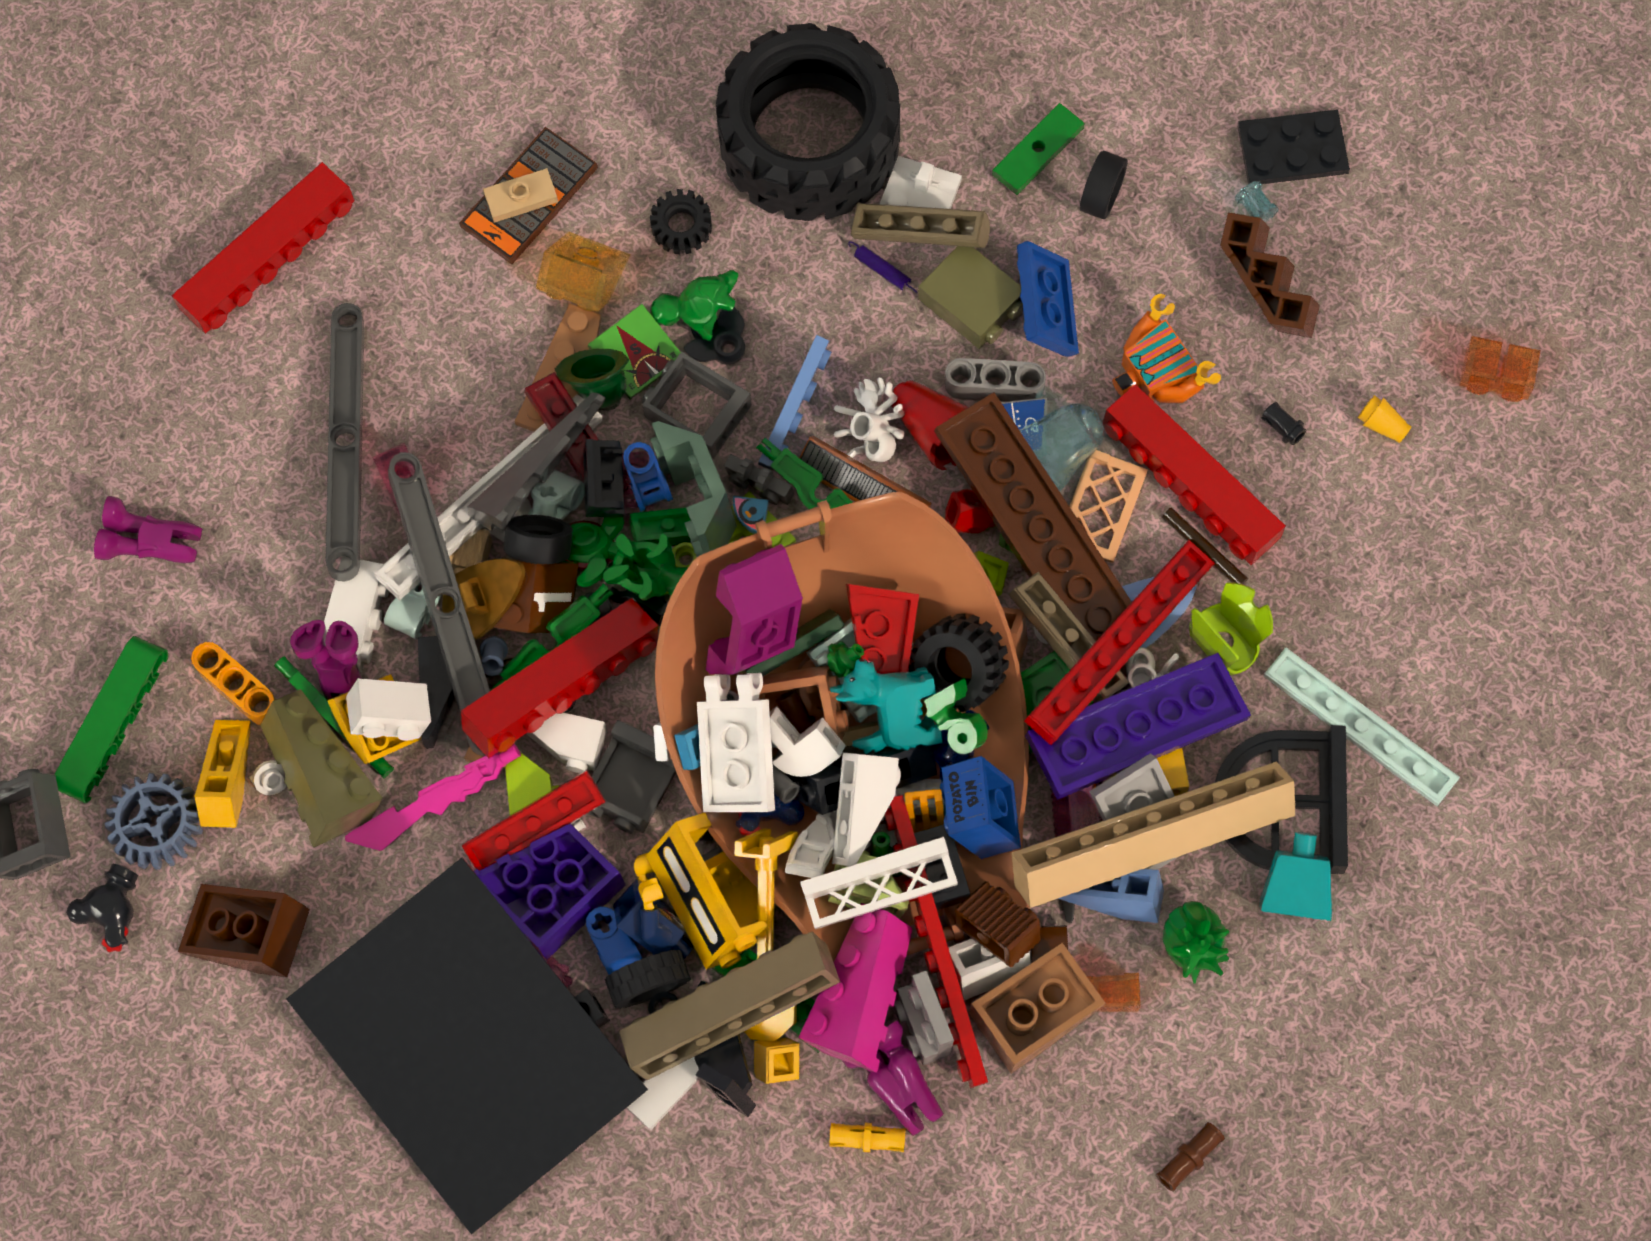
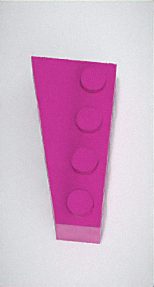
M882 909L855 917L834 960L840 983L818 994L798 1038L824 1054L877 1073L880 1060L876 1058L879 1043H885L888 1028L884 1026L888 1007L894 1006L897 993L893 987L896 975L902 974L913 928L890 912Z

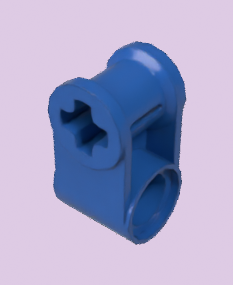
M642 442L629 445L624 451L623 460L640 512L645 511L646 506L662 500L672 501L673 497L663 471L660 470L652 448ZM635 449H643L649 455V463L643 468H635L629 462V455ZM655 488L660 489L647 495L643 494L644 492L650 491Z
M598 907L589 913L586 918V927L608 975L621 967L642 959L632 938L617 927L615 914L612 909ZM604 920L609 925L610 930L606 933L599 929L598 922Z

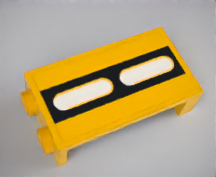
M704 812L676 821L646 857L704 967L709 969L721 965L722 968H727L741 960L740 954L758 942L756 937L767 926L764 920L742 928L739 927L695 845L712 825Z

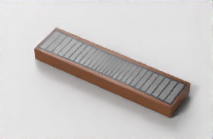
M815 436L809 437L799 459L823 475L821 483L833 490L836 488L841 489L854 502L887 493L903 492L923 502L928 507L932 505L926 499Z

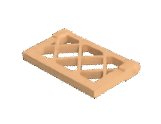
M1090 449L1069 507L1077 519H1079L1082 527L1103 559L1113 563L1148 469L1115 458L1107 453ZM1095 463L1105 466L1109 472V475L1094 481L1090 478ZM1124 473L1135 477L1132 487L1127 493L1124 492L1117 476ZM1113 479L1120 496L1102 502L1095 486ZM1090 488L1098 505L1080 512L1078 507L1084 491ZM1123 500L1125 505L1120 519L1117 523L1113 524L1105 507ZM1101 509L1109 526L1091 533L1083 516ZM1111 530L1114 535L1109 548L1106 549L1098 546L1094 537Z

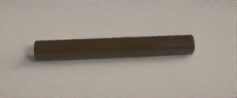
M1172 507L1163 514L1162 518L1187 541L1193 542L1214 561V566L1232 583L1244 584L1248 580L1247 576Z

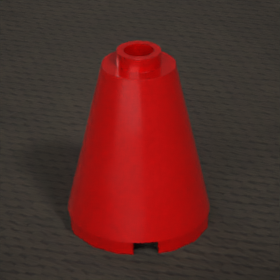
M913 380L899 383L892 391L897 396V400L891 407L894 408L897 404H902L904 416L900 420L932 465L942 471L947 470L944 466L950 462L956 466L934 430L937 426L969 407Z

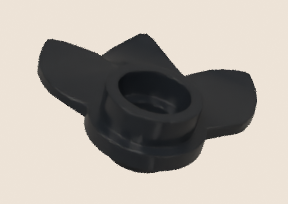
M735 307L732 311L721 310L718 319L714 323L712 338L709 341L703 339L691 328L694 340L684 346L685 352L699 362L717 360L719 363L730 365L740 361L745 354V342L741 337L745 323L740 312ZM726 344H731L735 347L730 353L722 351L723 346Z

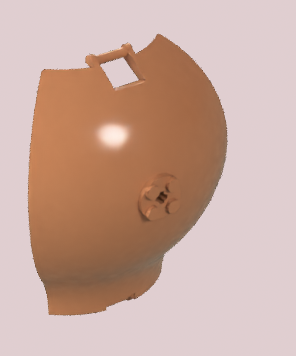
M892 492L830 509L827 500L818 502V507L769 523L763 520L755 523L756 534L698 556L677 583L667 604L660 626L655 661L656 699L666 746L679 780L697 814L704 813L701 766L694 770H683L674 735L698 724L697 702L706 701L704 677L714 675L706 671L709 645L719 638L730 636L733 616L716 597L719 571L732 563H739L748 559L761 550L772 548L771 537L819 522L820 535L784 546L803 597L798 628L829 609L838 613L843 623L851 618L846 584L919 594L913 644L931 626L951 615V617H954L956 614H965L966 619L971 615L980 617V624L987 621L992 625L990 631L993 634L999 632L1002 639L999 641L1000 646L1006 645L1008 651L1003 656V659L1009 660V667L1003 672L1007 675L1004 682L999 685V689L979 706L974 709L970 708L966 712H961L980 713L987 725L988 735L986 742L970 753L959 754L949 746L947 740L948 730H946V733L942 735V743L933 745L937 775L927 779L943 780L942 767L982 756L1013 780L1021 848L980 859L959 842L954 841L970 895L984 882H989L995 889L1001 887L1007 891L1017 906H1021L1022 909L1025 907L1030 909L1029 905L1015 888L1012 852L1023 849V824L1028 789L1029 743L1025 737L1028 731V724L1024 722L1027 718L1022 677L1012 635L995 590L980 562L957 531L923 502L903 492ZM946 647L945 657L949 668L956 675L965 679H971L972 667L966 655L956 648ZM811 648L768 674L816 667L806 653ZM742 671L735 675H730V690L737 695L736 678L737 675H743ZM818 685L764 693L765 699H769V711L777 706L783 713L776 699L788 691L796 690L809 716L815 717L814 723L822 717L825 720ZM838 701L840 710L846 711L849 727L878 721L877 712L859 723L843 702ZM774 794L775 811L742 812L740 819L739 812H705L712 824L708 832L727 857L757 888L758 871L755 870V858L735 856V841L746 836L740 834L739 829L742 826L745 830L751 832L760 826L761 829H771L770 837L773 838L789 831H798L799 836L802 831L806 830L816 820V815L819 813L796 798L784 804ZM915 815L916 823L923 822L922 815ZM930 815V822L937 821V815ZM880 821L879 827L880 824H885L884 821ZM790 849L778 855L777 870L774 873V903L786 913L802 934L814 932L828 945L834 962L854 918L815 930L800 883L811 878L785 873ZM833 856L830 859L824 871V874L834 871L835 864H832ZM902 874L899 877H893L902 892H905L903 881L908 880L907 875ZM829 894L814 899L820 919L835 914L839 907V904L828 902ZM915 901L909 902L908 909L900 918L901 921L909 926L915 924L914 916L919 915ZM960 904L937 910L939 916L944 915L947 927L943 928L946 942L954 940L957 943L965 940L963 931L956 926L955 908ZM845 906L842 912L853 908ZM918 936L910 939L906 956L928 949L926 938H919Z

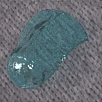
M1082 403L1062 406L1032 424L1019 429L1059 492L1067 485L1081 464L1099 448L1104 437V424L1099 414L1087 404Z

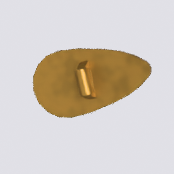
M493 559L469 566L455 574L474 640L480 639L491 630L515 601L525 577V568L521 562L512 559ZM443 595L442 611L443 613H449L454 610L455 602L450 596Z

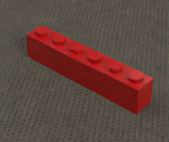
M321 162L171 295L178 309L205 334L211 329L221 327L227 320L228 313L236 306L242 307L247 304L252 298V292L261 284L266 285L276 277L278 269L287 261L293 262L302 253V247L311 239L317 240L325 234L327 225L336 217H344L351 210L352 203L355 200L350 187Z
M1136 384L1106 409L1102 424L1108 436L1115 441L1123 443L1129 449L1131 457L1138 464H1145L1153 472L1154 478L1162 487H1169L1178 496L1181 505L1186 510L1194 511L1203 519L1204 525L1210 533L1223 538L1229 544L1231 552L1238 559H1245L1250 565H1253L1281 539L1286 525Z
M632 598L462 709V730L488 759L498 752L507 751L517 739L526 733L535 732L543 725L544 721L556 713L561 714L565 712L575 700L584 694L589 695L593 693L602 682L613 675H620L627 669L629 664L638 658L650 655L657 647L659 625Z

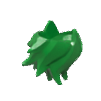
M1198 901L1184 902L1182 906H1178L1169 914V918L1164 924L1162 940L1171 961L1183 968L1184 978H1187L1189 975L1191 976L1193 984L1196 983L1200 970H1209L1220 976L1223 975V971L1218 963L1229 960V957L1226 955L1228 949L1224 948L1225 936L1229 934V930L1225 929L1219 916L1208 906Z

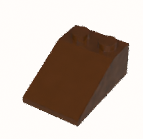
M201 884L178 952L258 974L288 977L310 909L285 893Z

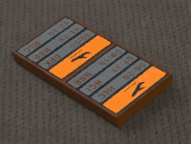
M545 127L494 185L547 168L558 203L494 223L484 195L460 221V227L510 264H513L597 170V163Z

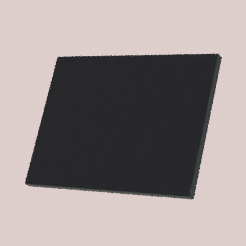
M463 857L286 998L471 1235L648 1091V1088L636 1073L630 1069L628 1063Z

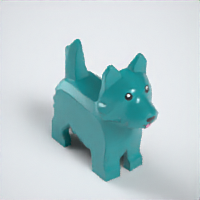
M857 659L853 672L844 677L843 684L830 687L831 692L839 694L836 696L837 701H850L861 705H876L879 730L852 742V746L863 749L865 754L872 750L878 752L887 746L898 750H909L920 744L930 746L942 743L941 730L938 729L937 724L934 725V721L926 715L923 720L919 717L923 715L921 709L923 704L920 700L936 694L934 678L925 667L917 668L913 672L879 674L875 670L873 662Z

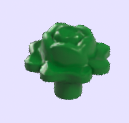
M839 641L837 644L831 643L828 646L830 652L827 654L828 667L838 678L845 677L853 672L856 660L864 655L863 648L859 644H853L851 647H848L843 641Z

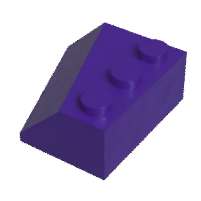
M571 823L531 842L529 847L510 856L507 854L496 859V863L480 871L478 869L474 870L546 960L586 924V918L593 909L604 907L626 886L620 872Z

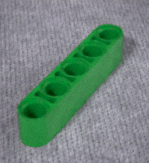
M133 636L127 642L54 774L56 775L59 792L83 803H88L91 800L89 795L94 786H99L109 767L106 765L112 754L116 755L126 736L123 734L129 723L133 724L143 705L140 703L146 692L150 693L160 674L157 672L162 662H167L168 650L137 636Z

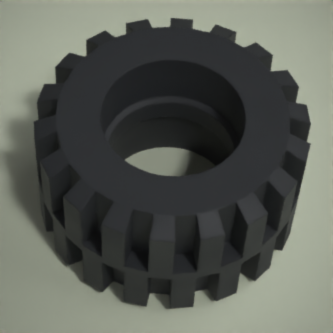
M956 614L954 617L950 615L943 618L914 642L916 647L911 650L910 659L914 660V662L909 665V672L925 667L934 678L936 693L964 679L956 675L949 668L945 657L946 647L956 648L966 655L972 667L971 679H965L967 684L966 697L955 703L954 707L960 713L966 712L970 708L974 709L995 693L1007 676L1003 672L1009 667V660L1003 659V656L1008 653L1006 645L1000 646L999 641L1002 639L999 632L993 634L990 631L992 625L987 621L980 624V617L971 615L967 619L965 614Z

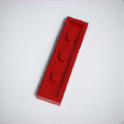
M585 770L463 843L462 848L475 869L480 871L496 863V859L507 854L510 856L529 847L531 842L570 824L605 803L606 800L588 770Z

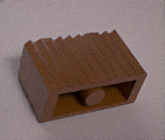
M984 882L955 908L956 926L1010 968L1015 963H1018L1020 958L1029 953L1030 949H1033L1041 940L1040 921L1037 915L1029 908L1025 907L1022 909L1021 906H1017L1007 891L1001 887L995 889L989 882Z

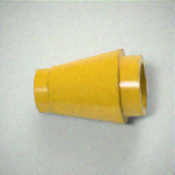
M1375 395L1357 417L1364 422L1362 426L1398 443L1405 438L1412 428L1384 397L1379 399Z

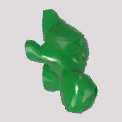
M729 270L717 276L698 277L687 285L679 297L670 293H661L652 302L649 313L659 325L672 326L682 319L703 339L709 341L712 338L713 326L718 317L716 316L719 309L732 311L736 301L729 294L737 282L738 273L734 270Z
M623 533L618 535L615 540L618 551L613 560L612 567L608 568L603 574L605 582L607 584H619L625 589L639 594L638 596L641 600L662 596L666 592L672 595L677 583L688 567L676 568L670 539L665 534H661L659 544L646 541L633 542Z

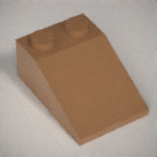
M1061 943L971 1003L969 1015L1012 1074L1060 1040L1106 1003L1065 945Z

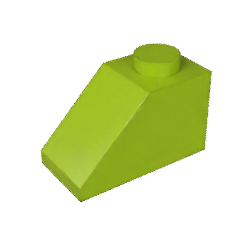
M522 753L520 757L505 766L510 815L559 787V785H553L550 774Z

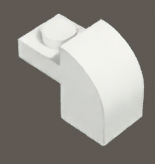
M777 706L770 711L771 746L774 748L777 746L779 749L772 763L782 772L800 777L811 776L822 771L841 756L846 745L823 717L800 734Z

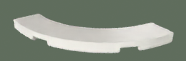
M924 779L896 789L894 797L903 795L905 801L904 793L940 789V784L943 780ZM935 798L927 799L929 815H937ZM920 800L913 801L915 815H922ZM837 810L824 815L817 814L816 820L806 830L801 832L790 851L785 873L808 878L824 874L833 856Z

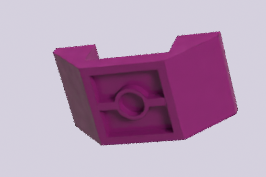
M779 544L768 550H761L748 559L739 563H732L723 570H720L716 597L732 614L733 618L730 636L719 638L709 645L706 671L709 674L735 675L795 646L803 597L785 547Z

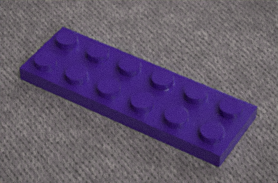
M1216 653L1087 706L1052 745L1048 744L1033 729L1028 730L1025 737L1058 800L1115 776L1150 753L1156 758L1247 721L1251 714L1219 653Z

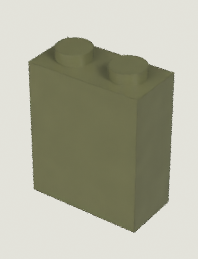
M957 246L918 286V300L978 349L986 342L989 344L994 343L1003 331L1001 326L1009 318L1012 321L1016 320L1023 312V303L1020 298L1021 285L974 247Z

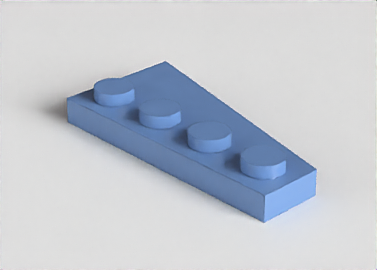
M816 335L769 438V441L781 451L789 447L783 444L788 431L795 434L803 417V414L798 413L802 401H810L818 384L812 381L817 368L824 370L832 351L827 350L829 340ZM762 453L758 465L771 470L770 466L773 461Z

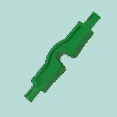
M766 437L761 442L771 452L761 443L756 447V449L773 461L770 467L796 488L800 501L807 509L818 507L817 503L827 500L830 509L853 503L839 488L834 489L832 493L828 494L826 499H817L814 493L823 480V475L799 459L789 449L785 448L781 451Z
M603 583L589 598L581 595L567 609L550 620L546 628L550 631L551 636L554 637L555 646L551 649H545L536 639L529 640L503 668L502 672L499 673L502 679L490 691L587 628L600 616L601 613L597 608L613 595L612 591Z
M285 656L280 658L274 667L283 674L296 690L301 689L320 715L348 742L331 711L327 699ZM383 757L369 763L383 779L394 770V767Z

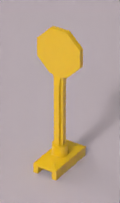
M763 828L735 841V856L755 858V870L758 871L757 922L764 920L767 927L757 936V959L763 953L773 950L774 873L777 870L778 855L792 849L798 838V831H789L773 838L770 837L771 829ZM797 1005L744 1032L753 1040L777 1041L796 1024Z

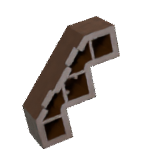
M1228 212L1220 246L1260 306L1263 314L1278 332L1312 338L1320 305L1312 296L1289 292L1295 266L1285 256L1264 253L1270 227L1262 218Z

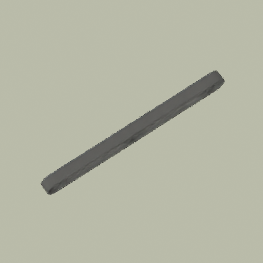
M352 303L340 304L333 310L331 316L325 561L331 577L342 582L353 579L358 574L360 568L364 320L360 308ZM349 314L357 317V321L351 326L346 327L339 324V320L344 315ZM344 433L352 434L355 437L354 441L348 446L338 445L336 439ZM339 557H349L352 559V565L346 570L341 571L333 567L335 560Z
M401 452L391 459L388 467V477L461 715L462 709L490 692L421 463L415 455ZM400 461H407L412 464L414 475L406 479L400 478L396 474L394 466ZM440 595L450 596L455 602L454 610L449 613L440 612L435 606L436 598ZM467 736L472 751L479 756H486Z

